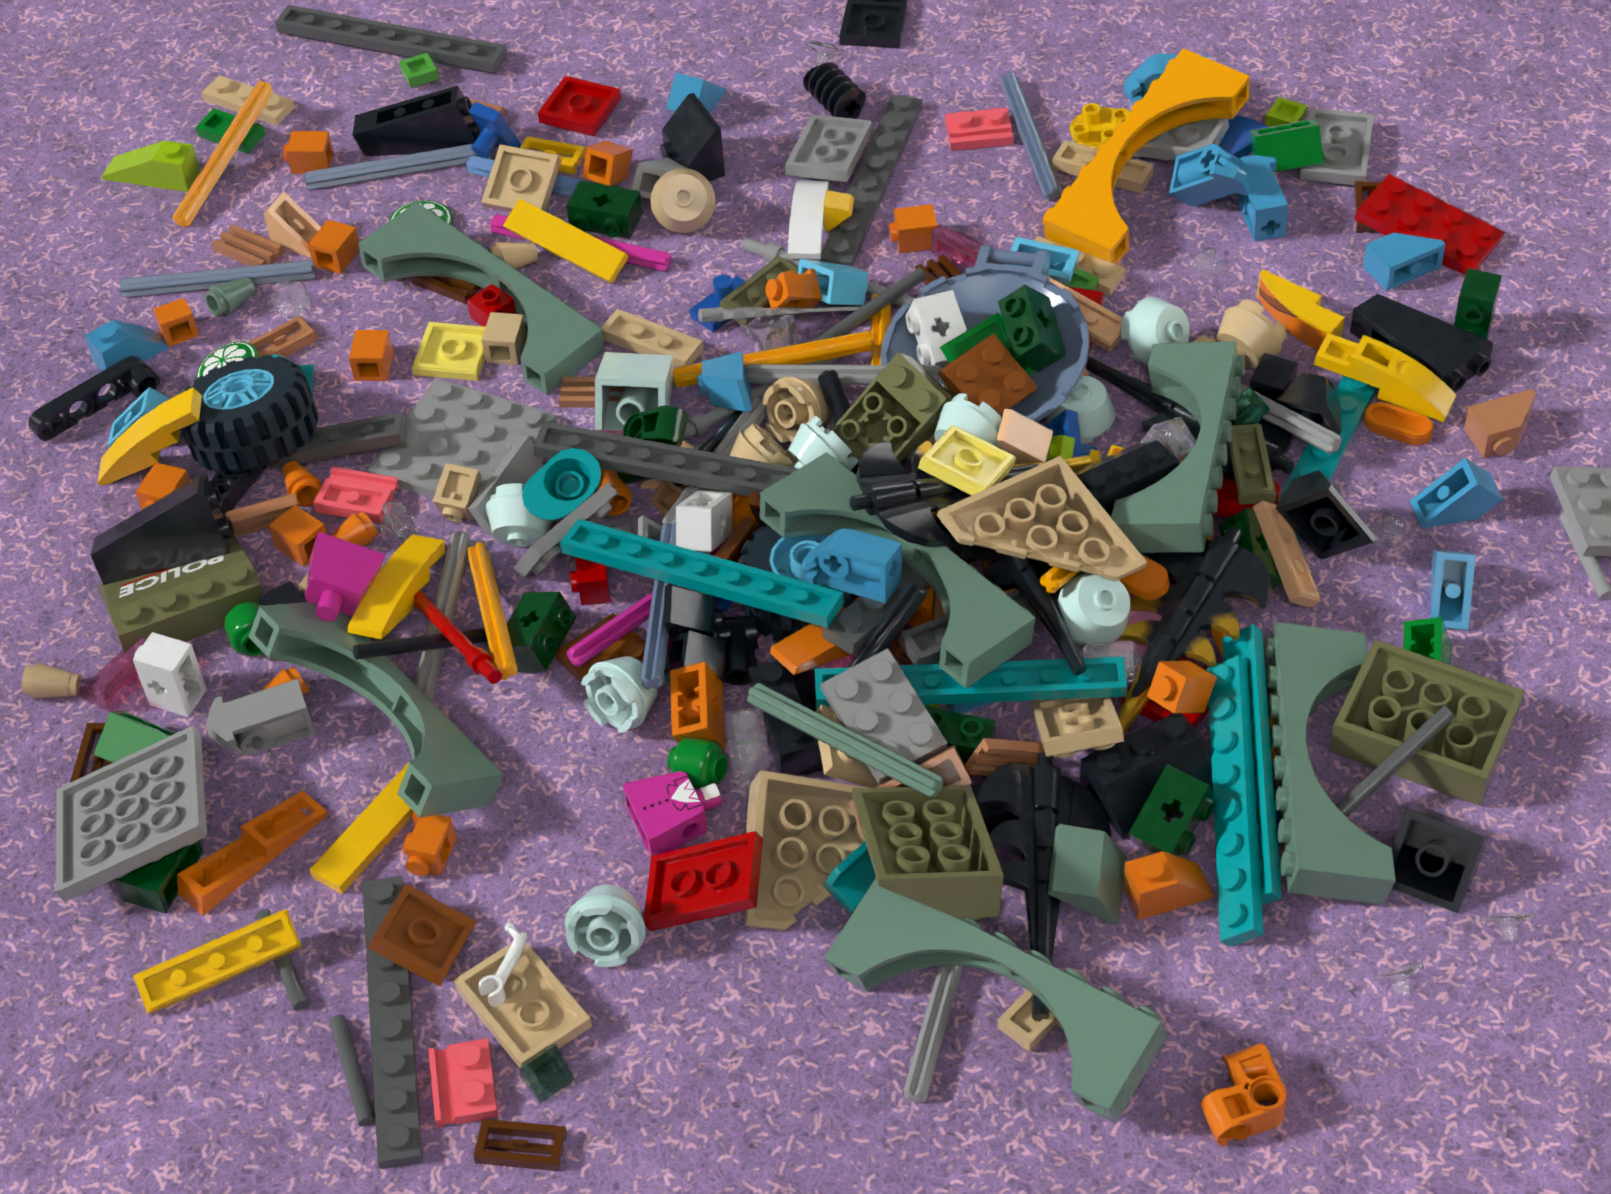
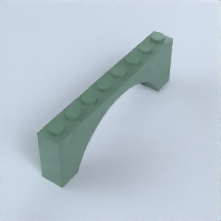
M417 202L358 243L362 267L384 282L416 276H440L461 279L482 288L494 284L512 297L516 313L524 315L525 327L528 333L525 348L520 357L523 380L546 395L562 384V376L571 377L604 351L603 329L595 321H590L582 316L573 306L566 305L548 289L542 288L531 281L525 273L518 272L509 266L503 258L496 257L478 241L471 240L461 233L456 226L449 225L439 218L434 211L426 209Z
M1236 341L1153 344L1148 362L1152 393L1164 396L1183 406L1195 417L1201 428L1196 443L1180 465L1163 479L1146 489L1115 500L1111 518L1140 553L1204 552L1206 538L1213 535V517L1211 513H1215L1218 510V494L1216 489H1221L1223 484L1221 465L1227 464L1226 442H1231L1232 439L1230 420L1236 419L1235 398L1240 397L1241 383L1239 376H1244L1245 359L1244 355H1238Z
M824 453L760 492V519L783 538L810 535L829 536L839 529L849 528L902 543V560L916 569L927 581L944 609L947 630L941 642L939 667L964 688H968L1032 644L1035 617L1031 615L1029 610L1012 600L999 586L992 584L978 573L975 567L963 561L947 545L923 546L909 543L893 535L883 526L884 524L877 515L870 516L865 509L853 511L850 507L851 496L862 495L863 493L857 482L856 475L844 463L837 461L829 453Z
M312 602L259 606L249 638L269 659L296 664L343 683L371 701L398 727L409 746L412 761L409 763L397 794L419 818L485 807L493 802L504 774L387 656L359 660L354 658V645L372 643L373 641L366 636L348 633L347 626L351 619L346 614L339 612L336 620L324 621L315 613L318 604Z
M1276 622L1270 637L1265 636L1263 646L1264 659H1267L1265 671L1266 688L1270 689L1268 715L1269 718H1272L1273 722L1270 731L1271 748L1275 749L1272 771L1273 779H1278L1275 809L1281 811L1278 841L1284 845V853L1281 859V874L1287 878L1288 893L1383 905L1396 881L1392 848L1362 831L1335 806L1325 793L1313 771L1306 744L1307 720L1311 713L1330 697L1351 689L1368 654L1365 633Z
M875 878L824 957L832 972L867 992L897 975L920 968L943 965L979 968L997 973L1016 982L1039 998L1061 1024L1071 1054V1090L1078 1104L1116 1124L1167 1038L1160 1021L1161 1017L1145 1006L1139 1005L1136 1009L1124 1003L1123 997L1110 988L1102 986L1098 990L1087 984L1085 977L1070 968H1065L1063 972L1051 966V961L1037 951L1030 950L1026 953L1016 948V944L1010 938L999 932H994L992 936L980 930L981 926L972 919L953 917L879 887Z

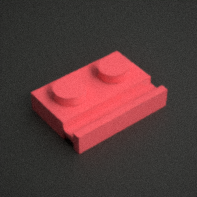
M991 108L988 110L960 111L945 114V124L951 151L1014 145V135L1012 134L1007 108Z
M331 467V475L325 479L313 502L315 512L349 518L353 513L357 515L363 511L373 523L382 524L394 500L393 494L399 490L398 478Z
M488 1038L447 1045V1049L436 1051L434 1047L428 1048L434 1115L437 1128L452 1123L462 1124L498 1117L491 1049Z

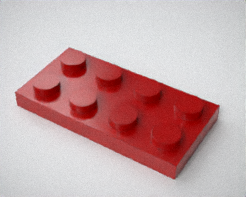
M1388 174L1360 205L1354 217V220L1386 236L1392 233H1400L1442 240L1446 244L1442 265L1466 275L1467 268L1478 270L1502 241L1505 233L1489 223L1391 174Z

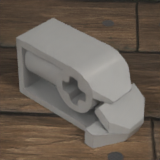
M298 679L225 703L222 696L216 697L213 700L206 722L209 736L213 741L223 748L234 749L243 755L256 754L316 735Z

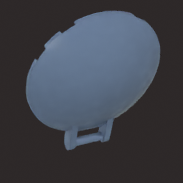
M981 245L974 267L966 268V273L949 279L942 276L920 289L921 294L917 298L953 290L966 329L969 330L998 312L1001 315L998 301L1023 285H1027L1050 297L1066 356L1040 372L1035 371V373L1030 375L1029 377L1038 387L1037 390L1012 408V410L1038 422L1059 407L1079 383L1089 355L1090 340L1088 326L1075 298L1065 288L1061 289L1050 282L1049 277L1046 276L1050 264L1049 251L1038 250L1037 253L997 250L992 245ZM912 302L909 305L904 303L888 326L881 348V365H887L897 352L913 357L921 365L916 350L918 345L914 333L909 332L906 324V313ZM947 389L955 397L954 393Z

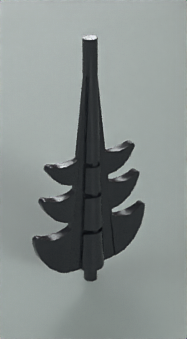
M1088 356L1086 370L1112 383L1158 412L1156 416L1142 422V431L1167 433L1182 427L1185 430L1178 435L1167 438L1164 446L1167 449L1190 453L1197 441L1201 426L1187 409L1171 399L1152 393L1151 384L1131 377ZM1236 405V419L1230 420L1231 425L1262 424L1271 472L1277 468L1288 474L1294 466V461L1283 455L1290 450L1293 435L1260 417L1254 421L1242 423L1243 408ZM1227 448V464L1221 465L1223 478L1233 480Z
M936 514V523L946 534H951ZM974 544L973 546L964 545L961 559L967 564L983 560L999 561L990 565L983 576L997 586L1015 584L1057 643L1074 675L1083 674L1087 666L1071 639L1054 593L1046 592V587L1040 584V578L1054 566L1049 565L1047 562L1027 557L1022 559L998 553L994 549Z
M1041 752L1038 754V764L1034 767L1019 763H1008L996 768L980 785L976 801L978 806L998 807L1018 817V820L1012 819L1000 823L989 833L994 848L1011 851L1022 858V861H1010L1001 866L1004 875L1003 885L1012 886L1025 892L1030 950L1041 953L1052 963L1060 902H1064L1047 894L1055 828L1059 824L1105 831L1111 839L1112 837L1108 817L1100 801L1081 783L1061 776V770L1053 765V755L1046 757L1045 752ZM1032 994V1019L1038 1022L1042 1019H1048L1049 1009L1039 998Z

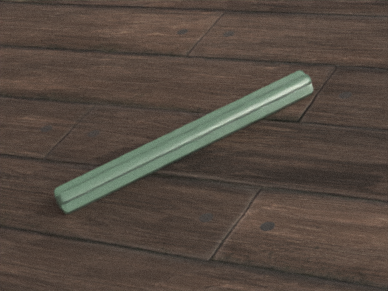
M760 683L750 687L747 698L750 705L929 798H934L942 791L944 780L941 776Z

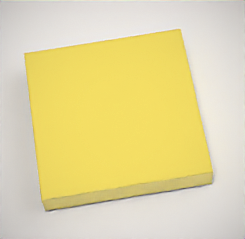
M428 322L411 368L412 374L478 381L485 363L481 341L485 327Z
M952 425L921 457L918 468L972 496L999 484L1013 468L1017 457Z

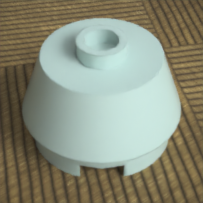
M1151 296L1137 301L1138 304L1135 305L1133 310L1126 311L1123 316L1121 338L1127 339L1129 348L1132 351L1129 356L1135 361L1148 365L1153 344L1188 343L1190 327L1185 312L1180 307L1158 297Z
M1082 375L1069 397L1052 413L1046 416L1047 422H1050L1065 409L1077 412L1081 443L1085 444L1093 442V438L1102 435L1105 431L1106 433L1109 431L1115 419V408L1104 385L1093 377Z
M957 394L952 401L946 402L943 405L934 434L936 442L954 425L999 448L996 439L1002 418L987 403L982 402L977 406L972 402L966 401L968 399L967 394Z
M814 416L806 424H801L788 449L797 461L794 465L795 468L803 467L826 452L837 461L844 463L849 470L859 463V460L852 455L849 458L847 457L852 451L833 431L825 430L822 426L818 427L823 423L820 418Z
M520 483L497 486L496 494H491L490 500L485 506L493 537L497 541L513 547L533 545L550 530L554 520H543L530 514L524 506L522 497L523 484Z
M1081 574L1073 577L1063 586L1057 602L1071 639L1074 642L1090 647L1101 646L1117 640L1122 635L1128 623L1130 597L1127 589L1119 580L1115 582L1101 578L1102 576L1096 574Z
M625 656L598 662L583 677L581 685L586 686L588 698L583 701L584 705L594 720L601 726L609 723L617 727L619 733H622L628 729L636 728L643 723L657 697V689L651 688L648 690L642 686L641 673L643 663L639 660Z
M605 884L593 887L569 909L565 918L566 940L571 951L576 955L578 950L584 956L594 959V965L598 967H615L627 962L628 956L634 954L641 947L645 939V923L637 900L629 891L616 885Z

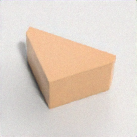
M283 191L264 213L270 240L281 244L284 250L311 257L308 243L321 226Z
M1004 409L996 441L1000 449L1017 457L1014 464L1045 462L1053 431L1012 409Z

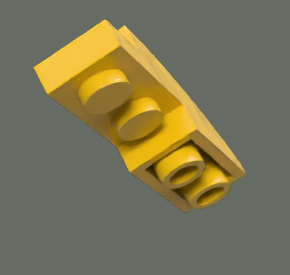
M1327 333L1315 357L1314 365L1379 388L1378 399L1441 422H1445L1456 398V394L1447 384L1422 364L1401 351L1365 335L1362 336L1358 344Z

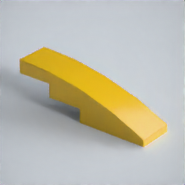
M192 387L163 402L139 418L116 439L101 457L97 483L99 485H108L150 467L155 462L159 463L160 450L179 442L181 428L199 421L202 395Z
M412 534L394 552L370 585L347 626L348 633L383 639L414 609V595L430 581V567L445 554V540Z

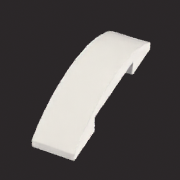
M798 180L796 182L790 215L788 259H821L824 200L826 190H830V181Z

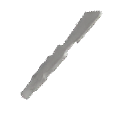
M832 305L806 308L743 307L724 309L722 307L699 309L698 317L700 322H722L729 319L769 317L801 312L856 311L863 305Z

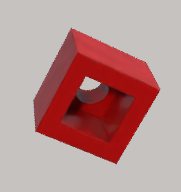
M494 284L487 286L467 300L470 318L480 326L486 327L491 312L516 314L514 299Z
M575 557L576 571L569 572L572 593H579L581 606L610 602L606 565Z

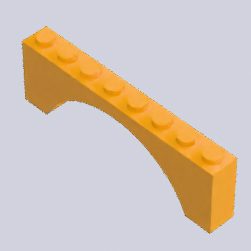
M1183 48L1175 59L1169 60L1162 75L1152 81L1145 96L1134 103L1131 113L1127 118L1117 124L1109 140L1099 146L1096 156L1091 162L1081 168L1078 178L1071 186L1068 185L1063 190L1061 198L1056 205L1046 211L1042 220L1045 239L1080 250V252L1117 265L1129 250V228L1120 217L1113 201L1114 188L1124 166L1141 147L1170 129L1201 120L1233 119L1249 99L1250 76Z

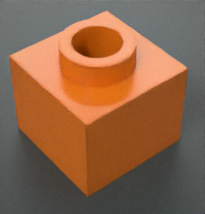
M185 298L153 308L159 331L168 347L199 336L193 313Z

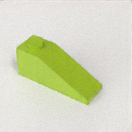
M164 140L114 156L101 177L102 180L188 192L201 171L193 144Z

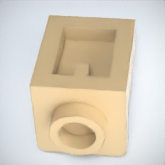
M445 463L432 501L441 512L443 518L457 523L462 522L463 518L475 519L468 510V507L474 501L482 477L478 469Z

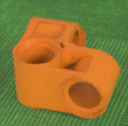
M1259 1043L1221 1056V1060L1225 1062L1229 1077L1234 1086L1209 1093L1201 1100L1199 1105L1217 1144L1227 1146L1226 1141L1237 1138L1239 1142L1248 1136L1279 1126L1285 1116L1287 1092L1265 1044ZM1267 1100L1274 1103V1105L1263 1106L1258 1102Z

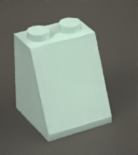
M605 352L595 377V431L622 435L624 424L633 413L655 409L663 405L670 406L673 389V355ZM610 387H624L623 392H610ZM609 396H621L619 402L608 401Z

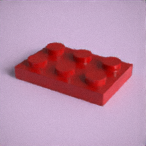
M756 831L651 856L643 916L645 926L650 931L757 908L763 838Z

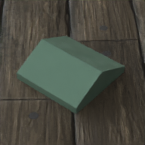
M1059 824L1055 828L1047 894L1110 924H1118L1120 922L1126 855L1105 831Z

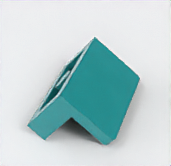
M865 841L833 869L823 884V887L850 913L855 911L876 878Z

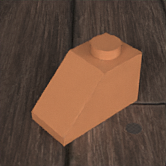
M1533 389L1468 406L1464 430L1483 458L1493 455L1503 456L1517 448L1532 414L1536 392Z

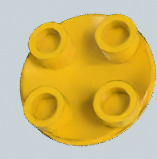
M1096 103L1086 104L1082 107V113L1071 122L1069 127L1070 136L1078 144L1098 149L1103 142L1106 143L1109 140L1117 124L1120 121H1124L1130 114V111L1125 108L1100 107Z

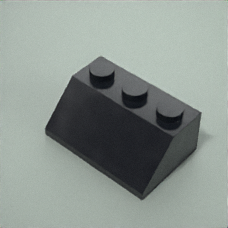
M1154 440L1129 446L1073 472L1111 517L1115 500L1135 494L1157 483L1177 468L1180 461L1160 441Z
M778 660L748 668L750 687L760 683L814 712L817 710L814 669L793 675ZM756 708L779 773L803 776L823 770L818 739Z
M1172 713L1124 737L1123 742L1115 743L1112 748L1098 750L1082 758L1080 783L1087 787L1100 801L1109 823L1120 837L1125 840L1130 837L1129 832L1167 764L1210 785L1213 792L1212 763L1202 736L1182 713Z

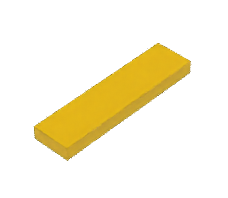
M520 198L503 224L506 230L610 284L616 280L629 258L621 250Z
M410 762L406 764L309 869L311 877L343 894L412 818L414 811L397 794Z
M284 909L133 975L147 1013L152 1014L303 948L288 910Z

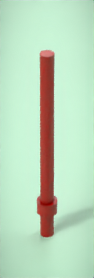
M419 590L414 595V605L466 658V664L474 673L482 674L491 684L498 683L502 678V673L494 666L492 657L483 648L476 647Z

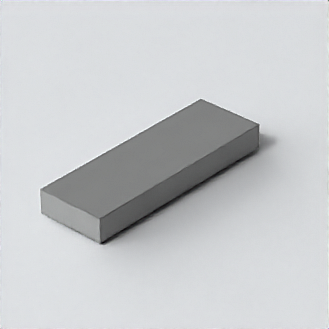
M529 436L519 437L468 507V510L484 533L492 534L485 506L490 500L491 494H496V487L504 484L520 483L523 484V490L530 477L543 467L542 462H545L542 457L534 456V443Z

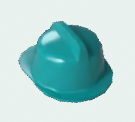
M570 448L560 451L533 474L524 485L522 493L524 506L530 514L543 520L552 521L568 516L591 497L600 484L601 469L599 462L591 453L583 449Z

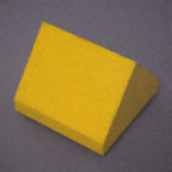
M826 190L824 229L827 232L852 216L854 197L851 194Z

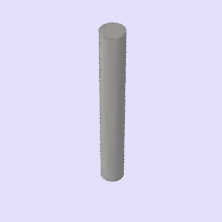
M1562 513L1559 519L1600 601L1611 599V587L1596 557L1582 555L1565 513Z

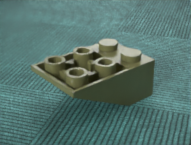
M897 352L830 431H833L852 451L851 454L859 462L862 455L871 446L885 441L891 442L894 456L898 462H901L935 433L943 405L946 402L952 401L954 396L913 357Z

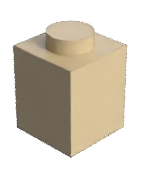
M490 313L481 339L486 363L519 365L527 340L523 314Z

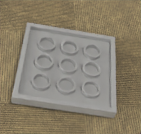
M436 378L406 417L407 426L403 445H397L389 449L383 448L367 469V472L397 477L399 488L434 498L445 463L478 469L482 477L475 495L476 498L519 437L529 436L535 444L543 421L557 423L556 414Z
M194 725L56 789V893L64 902L79 895L87 894L98 886L113 879L121 878L141 866L158 861L163 856L182 847L192 845L207 836L201 734Z

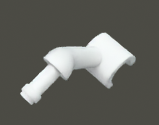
M510 922L504 928L514 940L497 973L495 975H487L479 982L481 995L491 992L488 1001L493 1007L501 1006L506 999L504 984L519 960L527 942V933H520L515 928V925Z

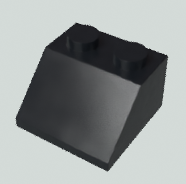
M694 93L688 94L662 129L663 143L660 144V151L663 158H670L687 169L699 172L710 182L725 176L721 128Z
M1320 470L1293 479L1276 506L1277 511L1320 559L1374 543L1377 538Z
M1411 804L1405 809L1392 846L1396 879L1392 889L1458 913L1479 866L1490 831L1422 806Z

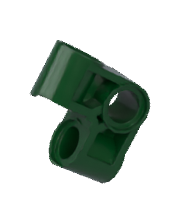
M668 405L643 412H635L625 422L622 435L681 446L688 413L681 408ZM617 472L618 477L627 484L653 479Z

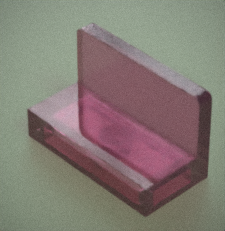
M939 225L932 231V255L938 257L944 254L955 267L963 271L966 268L975 266L980 247L984 244L959 231L953 232L942 225Z
M141 637L125 654L122 649L79 691V696L109 713L114 711L141 684L133 658L136 650L147 639Z

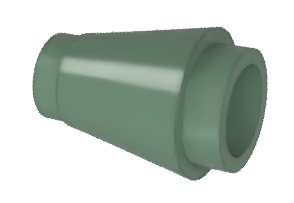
M248 277L210 287L209 292L205 293V303L213 315L217 317L223 314L228 316L251 296L255 295L256 288Z

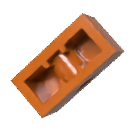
M706 662L670 670L672 737L677 743L685 737L715 741L721 746L722 750L726 749L722 681Z

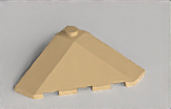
M1061 456L937 512V517L958 543L969 546L974 544L1022 559L1027 557L1078 572V570L1088 572L1115 582L1145 568L1148 563Z
M763 770L758 773L750 784L746 833L756 831L763 838L757 908L745 910L744 926L785 931L797 921L793 915L808 903L816 907L831 895L823 887V884L833 869L865 841L863 831L848 802L853 800L852 788L868 787Z

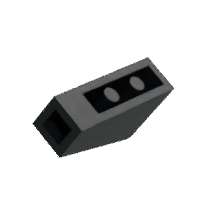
M457 85L355 115L352 136L366 157L409 155L474 144L482 131L468 112L472 107L471 100L468 96L464 97Z
M1376 294L1353 309L1350 333L1360 340L1365 335L1401 351L1433 372L1453 392L1459 391L1466 381L1475 375L1482 376L1491 365L1490 358L1493 343L1490 340L1385 296Z
M207 474L197 477L94 538L91 558L103 585L229 552L230 539L234 537V528L231 519L228 516H223L220 509L222 507L220 492L217 486H211Z

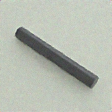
M263 909L255 917L258 921L272 915L269 909ZM289 954L274 960L293 1009L298 1011L308 1007L309 1001Z
M336 1015L329 1020L357 1121L359 1126L362 1127L374 1123L375 1117L344 1015Z

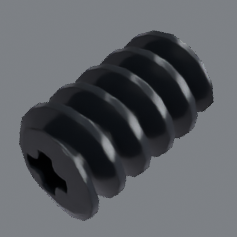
M834 62L822 63L811 68L803 78L805 89L810 92L812 97L816 98L818 103L823 105L824 109L832 117L851 119L859 117L861 109L865 104L866 95L863 90L858 88L856 83L852 82L850 77L845 75L843 70L839 69L837 64Z

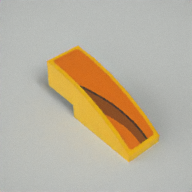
M1264 269L1259 273L1257 297L1276 321L1279 320L1289 333L1317 351L1327 333L1342 338L1345 317L1321 307V295Z

